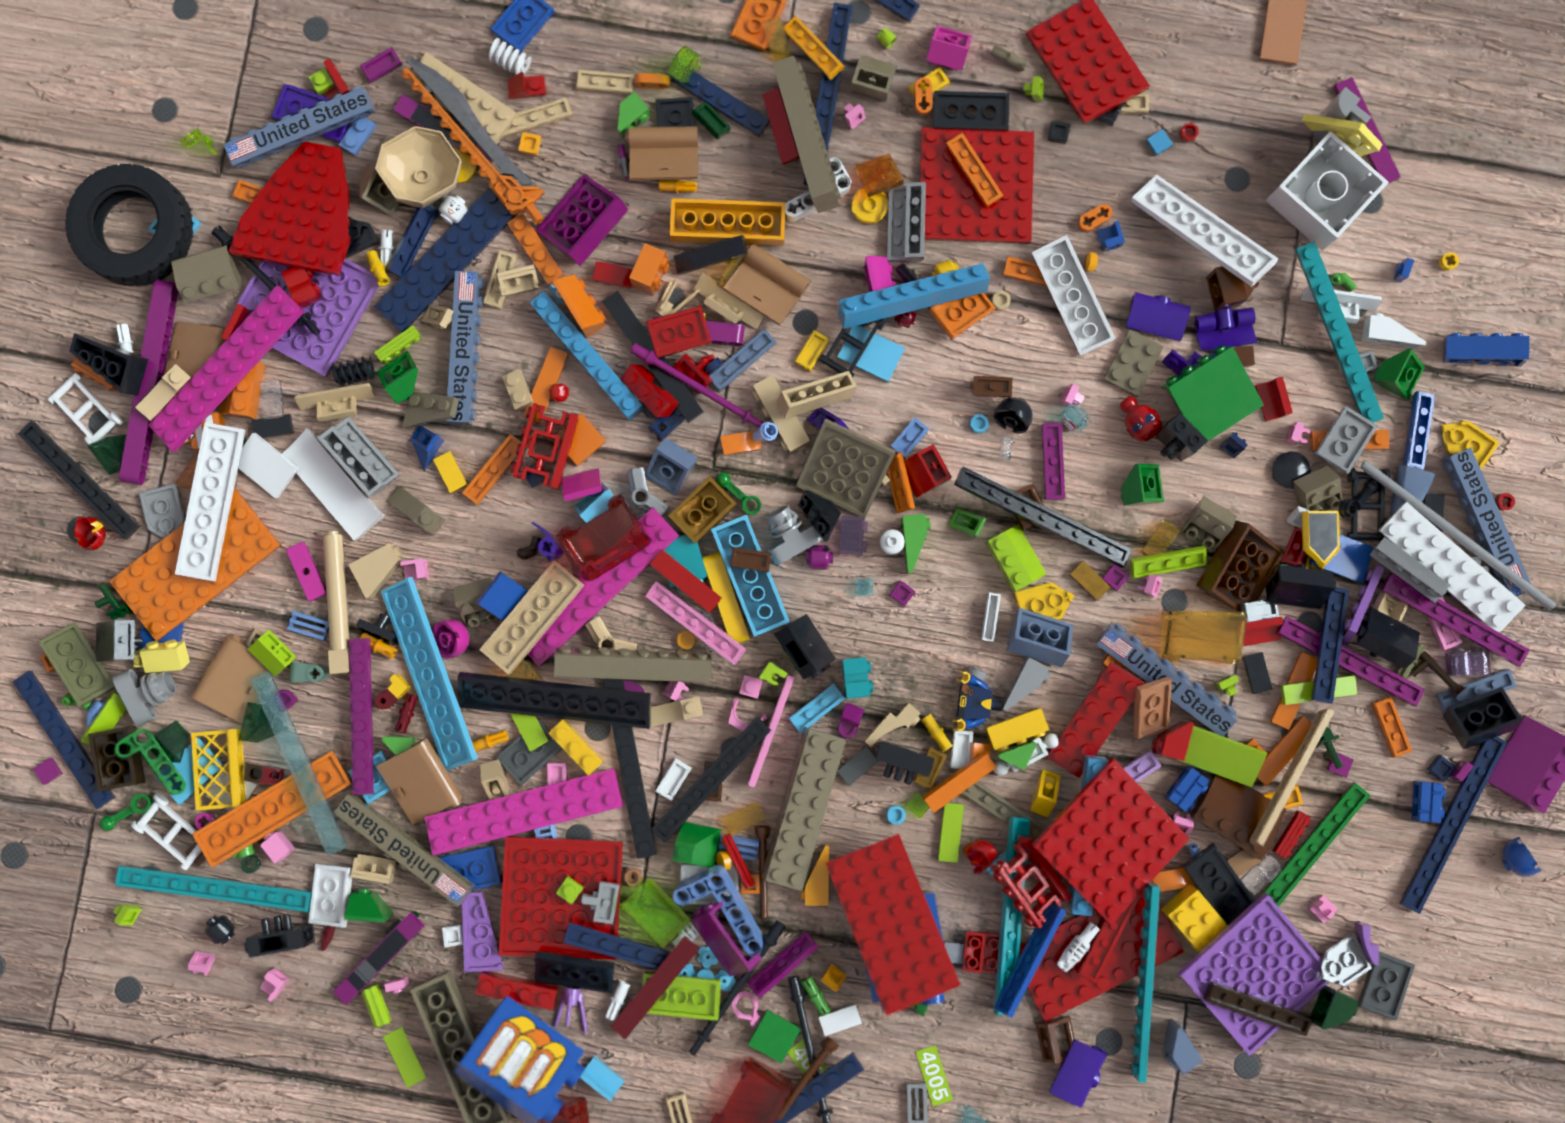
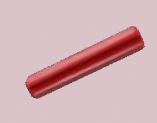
M731 834L722 836V842L746 889L752 887L754 881Z

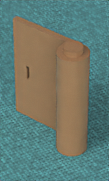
M697 126L629 127V131L625 132L626 143L630 145L629 181L698 179Z
M753 243L751 246L748 245L746 247L748 255H745L743 262L724 285L723 290L780 326L804 294L811 280Z
M177 321L164 375L176 364L192 378L225 342L221 338L225 329Z
M232 634L225 637L191 697L244 724L273 674L247 650L249 647L244 645L241 637Z
M427 738L418 741L404 752L376 766L412 825L424 820L426 816L434 815L450 806L454 808L462 803L461 799L463 796Z

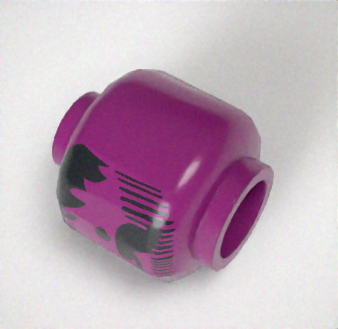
M813 545L810 549L806 550V564H809L810 569L827 570L829 564H833V552H830L827 545Z

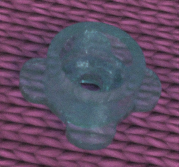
M869 577L863 580L857 578L855 580L857 585L856 596H872L874 594L872 589L874 581L872 578Z

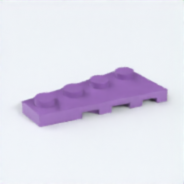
M1376 565L1373 571H1368L1365 577L1367 583L1361 587L1358 593L1359 601L1354 603L1351 609L1352 616L1345 623L1342 644L1347 646L1357 633L1384 567Z
M483 891L470 892L462 903L464 972L502 971L505 968L501 955H499V947Z

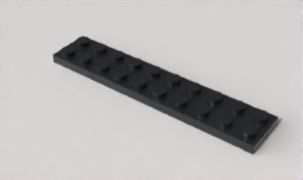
M459 672L457 676L461 708L650 729L651 693Z

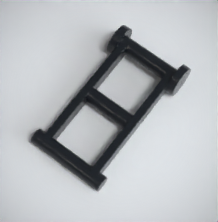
M889 318L873 321L876 324L865 343L846 333L847 328H842L826 356L822 354L819 361L838 373L849 371L853 378L855 374L852 371L876 331H881ZM841 339L860 350L849 369L830 359Z
M1354 467L1347 474V481L1352 483L1351 500L1358 495V479H1374L1366 472L1356 471ZM1384 468L1382 473L1390 478V469ZM1379 483L1378 502H1365L1361 510H1378L1377 533L1357 532V510L1356 515L1351 518V532L1347 533L1348 538L1353 540L1381 541L1385 537L1378 531L1384 524L1385 487Z

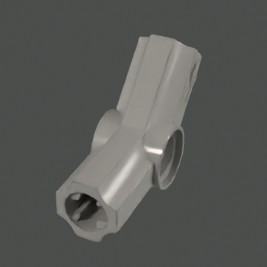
M644 467L627 470L633 502L647 512L654 507L663 517L669 506L648 492ZM637 493H645L646 499L643 502H637L635 499Z

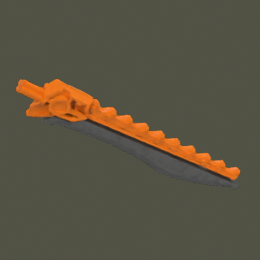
M406 56L405 59L427 86L424 87L407 67L401 72L402 77L413 81L411 84L413 91L423 93L421 101L422 103L432 105L430 109L431 114L442 117L440 121L441 127L451 129V133H449L450 138L461 142L459 146L460 151L471 154L469 158L470 164L480 166V176L490 179L488 183L489 188L492 189L510 214L515 215L526 212L535 225L540 224L544 217L534 204L544 195V191L537 186H533L532 180L491 139L475 116L464 95L451 82L432 68L410 56ZM432 92L435 93V95L442 101V103L448 108V110L455 116V118L462 124V126L469 132V134L475 139V141L482 147V149L489 155V157L496 163V165L502 170V172L505 175H500V173L486 159V157L480 152V150L473 144V142L466 136V134L459 128V126L453 121V119L433 98V96L431 95ZM511 176L516 177L521 182L523 187L520 184H518Z

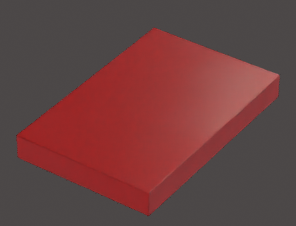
M702 306L646 321L656 358L712 344Z

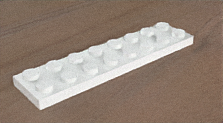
M1158 175L1153 177L1132 197L1131 202L1251 287L1277 263V257Z
M204 423L175 570L177 575L216 581L245 435L244 429Z
M1404 502L1379 528L1378 531L1388 540L1449 583L1448 592L1484 624L1500 633L1526 606L1409 503Z

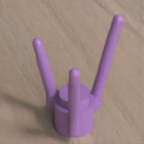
M566 987L561 994L554 1026L557 1027L564 1003L567 1005L565 1026H569L571 1006L577 1005L578 1001L583 1032L586 1034L587 1024L583 1005V993H580L578 988Z

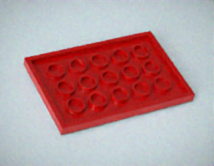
M1082 0L1026 31L1027 38L1083 125L1141 94L1150 87L1094 0Z

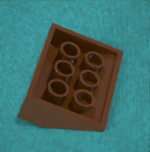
M1235 520L1233 529L1220 543L1196 586L1209 596L1242 615L1240 604L1254 602L1259 599L1285 551L1249 523Z
M1214 774L1207 785L1208 789L1201 795L1191 811V818L1254 858L1262 860L1275 838L1286 809L1283 807L1264 845L1254 846L1249 843V840L1271 799L1266 798L1265 795L1252 787Z

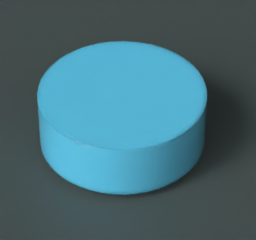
M982 414L974 415L969 422L971 431L976 434L984 433L989 426L987 417Z
M892 805L887 809L886 818L891 824L899 825L905 820L906 813L901 806Z

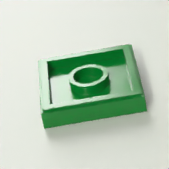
M766 1009L747 1044L782 1064L801 1027Z

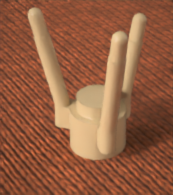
M675 279L673 284L672 281H669L655 311L662 316L676 313L700 290L696 289L678 306L672 309L674 305L668 302L678 283V279Z

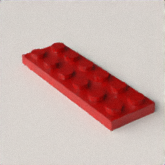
M1110 662L1060 734L1058 746L1050 749L1049 755L1046 758L1080 778L1083 772L1084 755H1096L1135 699L1136 687L1145 683L1118 665Z

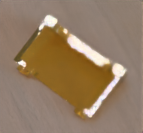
M1211 611L1162 612L1161 658H1167L1170 662H1179V659L1184 658L1222 659L1227 664H1237V660L1242 658L1247 613Z

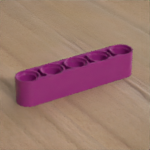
M706 321L712 344L743 345L744 325Z

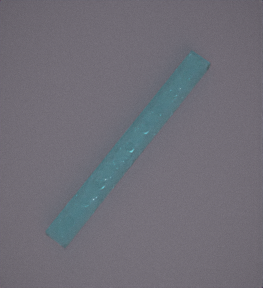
M267 671L250 679L327 856L348 848L271 672Z

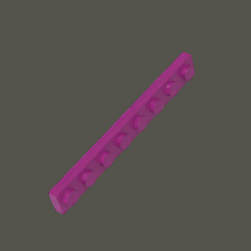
M1393 573L1388 575L1381 588V591L1406 603L1413 609L1517 667L1522 666L1530 649L1444 601L1438 599L1434 603Z
M1288 616L1284 617L1283 624L1280 625L1277 634L1318 655L1321 634ZM1341 645L1338 667L1414 707L1418 706L1425 691L1424 688Z
M370 638L349 639L352 795L374 794Z

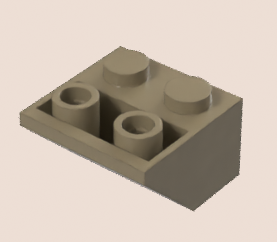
M861 55L851 83V91L886 102L897 65Z
M1328 465L1293 481L1295 497L1300 507L1309 511H1332L1337 509L1342 501L1340 477Z
M1203 496L1192 510L1179 534L1199 546H1205L1208 552L1213 553L1233 529L1237 516Z
M491 577L454 587L455 604L467 630L501 620L476 603L493 581Z

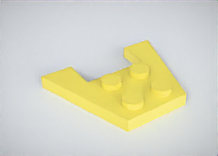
M1304 114L1302 121L1311 131L1327 130L1328 132H1333L1360 157L1378 152L1382 146V143L1362 122Z

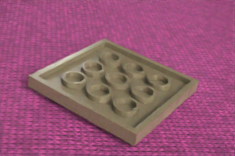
M825 419L796 487L809 490L832 501L837 506L866 518L896 451Z

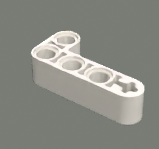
M832 157L830 158L831 166L838 168L834 172L836 184L839 182L847 184L845 188H840L837 185L842 198L850 191L851 179L842 162L838 158ZM810 191L795 197L785 204V218L787 221L796 222L817 211L814 204L808 206L804 203L808 199L812 200ZM790 209H792L793 211L796 210V213L793 214V212H789V210H790Z

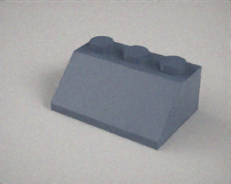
M1018 608L1009 633L1007 651L1062 667L1070 656L1073 625Z

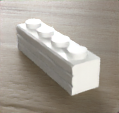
M987 593L981 641L994 642L1001 594Z

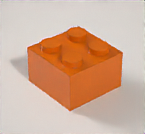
M644 243L629 277L633 288L654 296L655 291L658 292L662 285L660 280L663 274H667L670 267L666 252Z

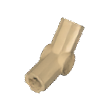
M600 616L585 624L599 648H602L603 641L611 640L613 643L611 650L627 648L630 651H636L637 643L613 638Z

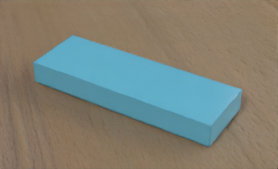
M833 683L788 719L801 734L805 727H810L842 702L845 697Z

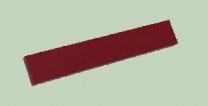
M684 936L610 1027L623 1039H626L700 948Z

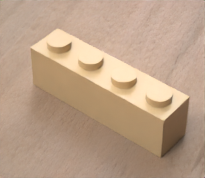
M846 371L781 391L777 405L784 419L850 399L857 385L850 372Z
M774 375L754 384L752 395L756 402H761L763 406L761 411L765 418L769 417L771 422L776 425L778 429L777 434L782 439L780 444L783 450H788L792 454L810 444V439L797 416L784 419L777 405V400L782 390Z

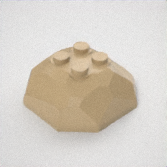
M414 126L381 145L375 170L397 201L413 207L424 208L455 189L462 160L442 131Z

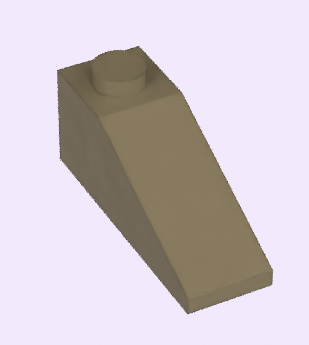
M400 485L388 500L411 520L433 535L445 521L443 517Z

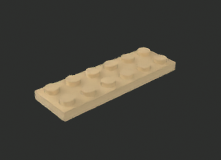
M426 52L419 62L445 77L464 95L483 128L491 139L498 144L503 134L509 129L514 119L517 118V112ZM413 69L412 74L426 87L427 84ZM406 79V85L411 87L413 81ZM432 92L431 95L446 112L454 116L435 93Z
M554 560L480 648V651L510 675L585 585Z

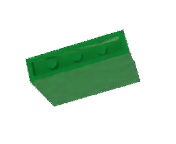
M1220 345L1213 350L1214 353L1199 358L1197 364L1185 367L1180 375L1168 378L1165 381L1166 384L1161 386L1162 389L1168 391L1179 413L1208 441L1264 405L1233 346Z

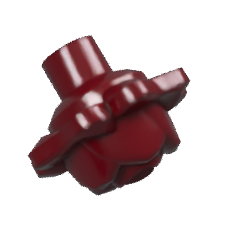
M911 311L896 315L894 320L898 322L897 325L899 327L909 328L910 324H915L917 313Z

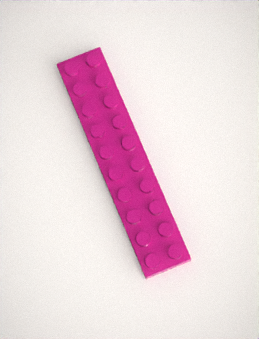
M277 285L149 424L150 428L170 450L176 452L305 311Z
M654 507L577 578L585 586L528 653V656L538 667H541L555 653V648L563 646L638 576L662 549L665 550L680 536Z
M610 769L424 818L432 854L437 855L624 807L615 769Z

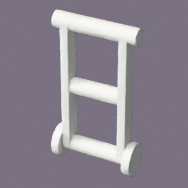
M75 372L48 400L52 404L56 402L87 435L84 440L96 449L99 447L97 442L117 423L122 425L124 421L116 413H110L79 381L82 377ZM74 384L89 398L75 413L60 399ZM96 405L109 420L93 435L79 419Z
M156 793L153 796L155 801L149 810L145 812L139 821H133L131 826L139 833L146 832L182 862L181 868L187 870L202 852L197 844L186 858L169 843L182 827L190 834L197 830L167 806L169 801L166 797ZM159 808L176 821L164 838L147 825Z

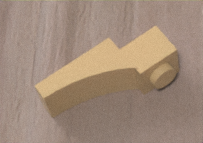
M175 364L135 408L152 421L186 385L191 377Z
M700 696L651 707L650 727L704 715Z
M907 703L896 716L889 712L864 742L871 747L880 737L901 726L908 728L910 725L914 727L920 720L918 716L921 713L910 703Z

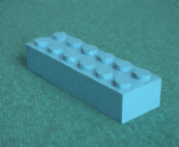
M744 515L712 528V533L754 637L789 624V618L770 571L768 573L730 567L733 547L761 551L748 516Z

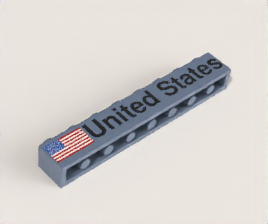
M354 87L347 94H337L330 101L318 102L313 108L301 109L296 115L284 116L279 122L267 123L263 125L262 129L250 130L246 132L245 136L233 137L228 140V143L223 145L232 166L240 169L376 113L368 91L363 87Z
M455 271L454 312L452 314L447 396L458 398L459 402L455 418L446 420L448 424L472 425L473 420L476 419V410L473 409L474 401H477V390H475V383L478 382L476 364H479L477 345H480L481 341L478 327H481L482 324L479 308L483 306V298L480 296V291L484 288V279L481 278L478 272Z
M1463 449L1442 458L1443 468L1451 478V486L1458 494L1459 504L1466 512V520L1473 528L1476 542L1531 584L1472 449ZM1489 566L1490 574L1513 595L1517 597L1525 593Z
M1113 622L1108 625L1098 637L1096 645L1148 683L1167 676L1171 678V700L1216 734L1224 736L1237 722V714L1234 708L1222 704L1215 694L1206 692L1199 682L1194 683L1184 671L1175 669L1168 659L1160 658L1153 648H1147L1141 644L1142 641L1135 635H1129L1122 625L1114 624Z

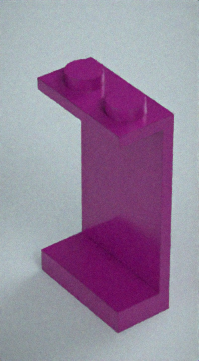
M720 901L715 904L711 902L705 907L703 905L698 907L693 912L695 915L689 919L729 977L751 971L762 960L759 953L748 956L742 955L714 915L724 905L723 902Z

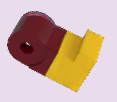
M393 674L389 679L392 684L383 693H379L375 697V705L379 709L393 707L412 688L400 674Z

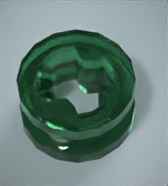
M256 855L246 856L241 861V869L245 873L256 872L261 867V860ZM248 860H249V861H251V860L254 861V863H253L254 868H253V867H251V868H248V867H247V866L249 865V863L247 862Z

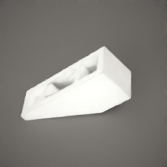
M1373 313L1364 319L1362 341L1413 349H1419L1426 345V341L1392 318L1383 317L1384 315L1381 313Z

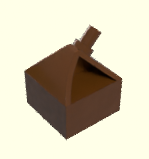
M1223 266L1216 267L1206 276L1214 311L1225 308H1238L1250 297L1254 288L1259 286L1257 281L1251 287Z

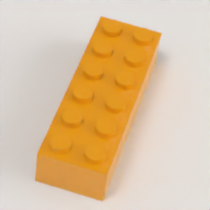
M671 198V242L714 244L743 235L746 245L754 243L755 245L784 246L785 202Z

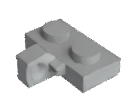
M600 881L599 890L593 891V895H582L581 904L591 905L590 909L595 910L594 922L613 924L620 884Z

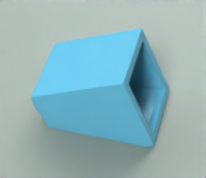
M603 483L602 492L585 496L573 507L609 547L638 522Z

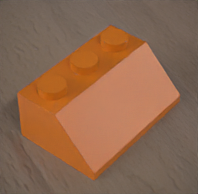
M574 274L552 281L586 338L606 327L604 314L601 310L597 311L594 307L597 303L591 294H586L584 289L587 287L581 278L577 279Z
M259 361L219 404L218 413L225 416L256 419L265 369L264 363Z

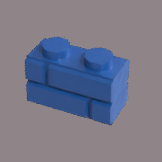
M1186 766L1164 797L1184 812L1190 811L1195 807L1197 803L1195 799L1198 795H1203L1208 789L1207 783L1209 780L1192 767Z
M1414 781L1412 820L1441 823V819L1445 815L1442 799L1446 796V790L1442 783Z

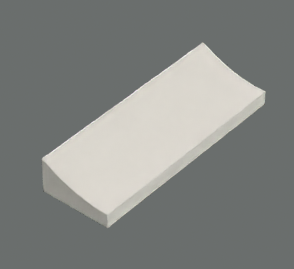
M1068 235L1033 251L1032 254L1080 356L1116 339Z
M306 428L297 440L282 453L299 468L296 472L354 541H357L385 517L311 430Z

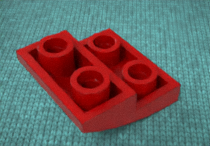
M966 931L962 971L997 974L1000 934Z

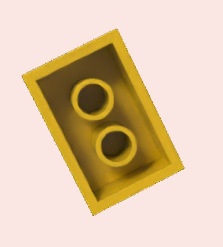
M1190 884L1160 909L1196 953L1204 949L1228 927L1199 890Z

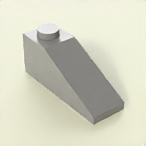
M1027 657L1002 704V710L1007 711L1041 686L1042 683L1045 684L1050 676V673H1048L1050 668Z

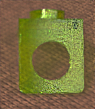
M198 128L180 139L181 143L187 148L203 140L215 156L218 154L212 146L214 142L208 134L204 135ZM195 137L192 141L187 142L190 138Z

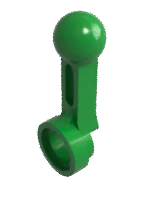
M721 472L717 474L716 483L720 487H726L741 501L742 509L746 514L754 515L760 511L761 501L756 496H746L731 482L728 473ZM748 500L756 502L757 508L754 511H749L746 508Z
M146 794L135 795L131 799L129 807L113 816H104L99 822L100 828L103 831H111L118 822L132 814L147 812L152 805L151 798ZM140 798H144L147 801L144 809H140L137 806Z

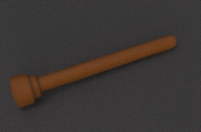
M755 826V835L759 839L760 918L766 920L768 918L767 881L761 875L767 858L766 839L770 835V826Z
M827 1036L824 1039L823 1049L775 1113L774 1118L777 1121L783 1118L828 1054H831L833 1051L835 1052L840 1046Z

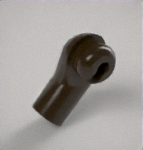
M533 536L529 546L517 550V556L522 560L536 556L539 550L538 545L542 539Z

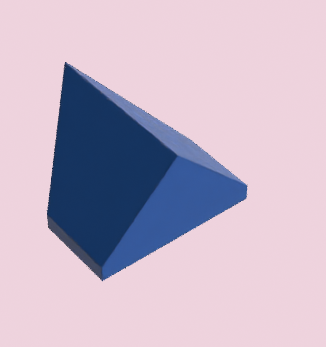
M418 426L409 441L414 446L424 472L445 440L423 426Z

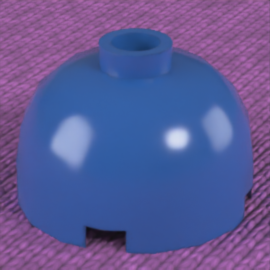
M1518 836L1504 846L1503 856L1505 860L1502 861L1508 872L1512 870L1521 877H1529L1541 872L1540 867L1535 868V865L1538 863L1526 845L1523 843L1519 844V841L1522 839Z

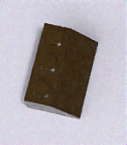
M126 726L88 734L98 792L146 783L142 757L138 751L123 759L118 758L114 754L115 745L137 731L136 726ZM126 744L119 745V753L122 755L128 754L129 746Z

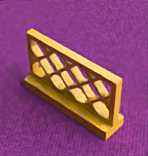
M242 728L191 733L196 811L236 808L245 803L246 790ZM220 734H226L227 742L223 747L215 741ZM197 736H204L209 740L203 749L198 745ZM212 743L220 749L214 757L206 752ZM222 752L228 756V762L224 767L216 761ZM202 754L211 760L205 768L199 764V758ZM212 763L221 769L215 777L207 771ZM223 772L229 776V782L225 786L217 780ZM204 773L212 779L206 787L200 784V777ZM214 782L222 788L217 796H214L208 790ZM224 791L230 795V804H224L218 799ZM206 793L213 800L208 806H201V797Z

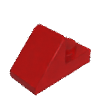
M520 72L508 79L509 99L547 96L545 76L525 77L524 72Z

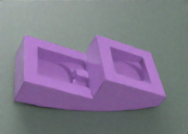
M1355 922L1357 938L1368 961L1374 965H1379V945L1371 942L1370 925L1364 922Z

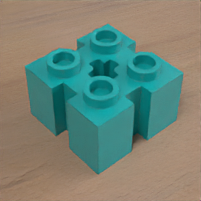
M866 657L841 660L845 698L870 696V692H873V682L868 680V673L871 672L870 661H867Z

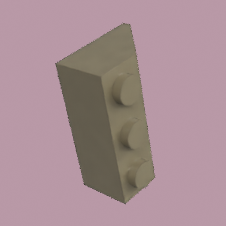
M227 245L171 261L176 287L184 303L238 288L242 282L240 273L232 255L229 253Z

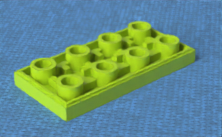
M1193 726L1185 761L1181 762L1253 787L1267 752Z

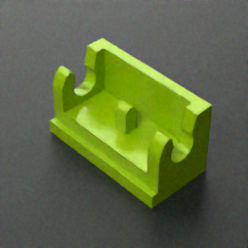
M270 630L266 631L247 649L275 677L297 657Z
M769 662L759 678L761 680L765 679L772 685H778L772 677L778 679V676L775 675L778 674L780 677L785 678L788 673Z

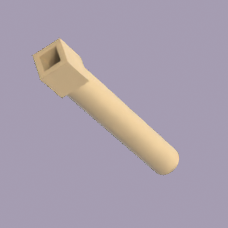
M328 531L323 536L330 638V651H328L329 673H350V638L343 537L341 534H338V531Z

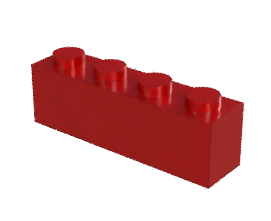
M482 971L479 974L475 994L502 1000L508 996L516 1003L553 1010L556 1006L560 986L539 983L492 971Z

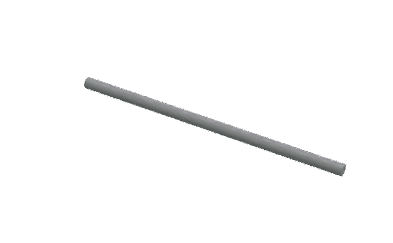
M1365 461L1360 466L1363 471L1404 502L1409 503L1420 514L1546 609L1551 611L1556 606L1554 601L1368 461Z

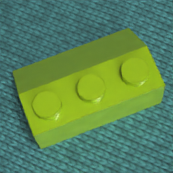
M1019 524L985 542L1012 592H1016L1046 575L1044 568Z

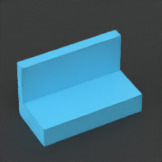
M596 1056L591 1059L580 1077L610 1102L625 1082L621 1076Z

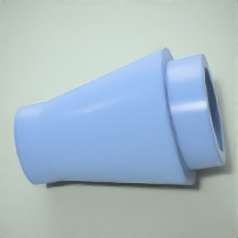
M765 422L753 432L752 437L756 442L771 441L776 438L778 429L775 424Z

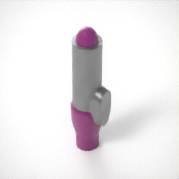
M619 144L618 164L622 167L624 178L629 181L627 153L624 145Z

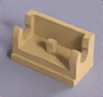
M534 265L496 274L501 297L538 288L539 283Z
M358 854L354 858L350 877L389 884L394 880L397 861Z

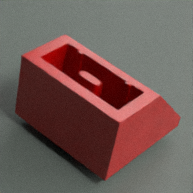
M934 444L904 461L909 484L916 498L950 481L952 478Z

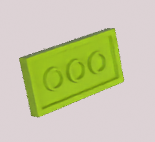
M643 973L642 987L654 973ZM678 975L647 1014L718 1021L721 979Z

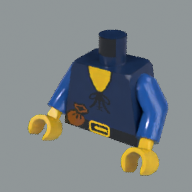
M959 671V673H962L961 680L956 679L957 682L961 683L959 687L957 717L952 720V722H957L958 726L953 731L973 729L983 724L986 718H990L991 710H1002V700L992 699V691L989 690L988 685L965 671Z

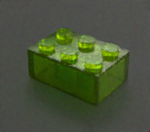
M651 877L647 878L619 906L659 949L664 948L691 920Z

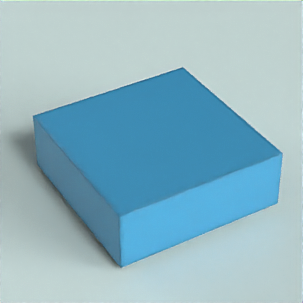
M1163 129L1146 140L1155 156L1173 145Z

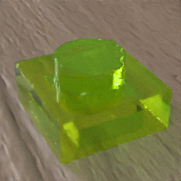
M918 791L905 805L920 819L930 808Z

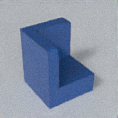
M1118 221L1114 222L1112 226L1097 231L1103 252L1119 248L1125 242Z

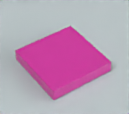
M599 468L563 477L564 500L570 501L602 492Z

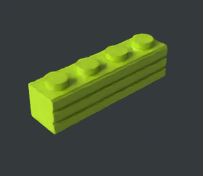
M413 325L374 353L383 364L389 363L393 357L399 356L403 350L409 349L413 343H418L422 336Z

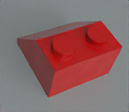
M1180 721L1169 729L1157 734V738L1153 739L1151 746L1153 754L1185 761L1194 723Z

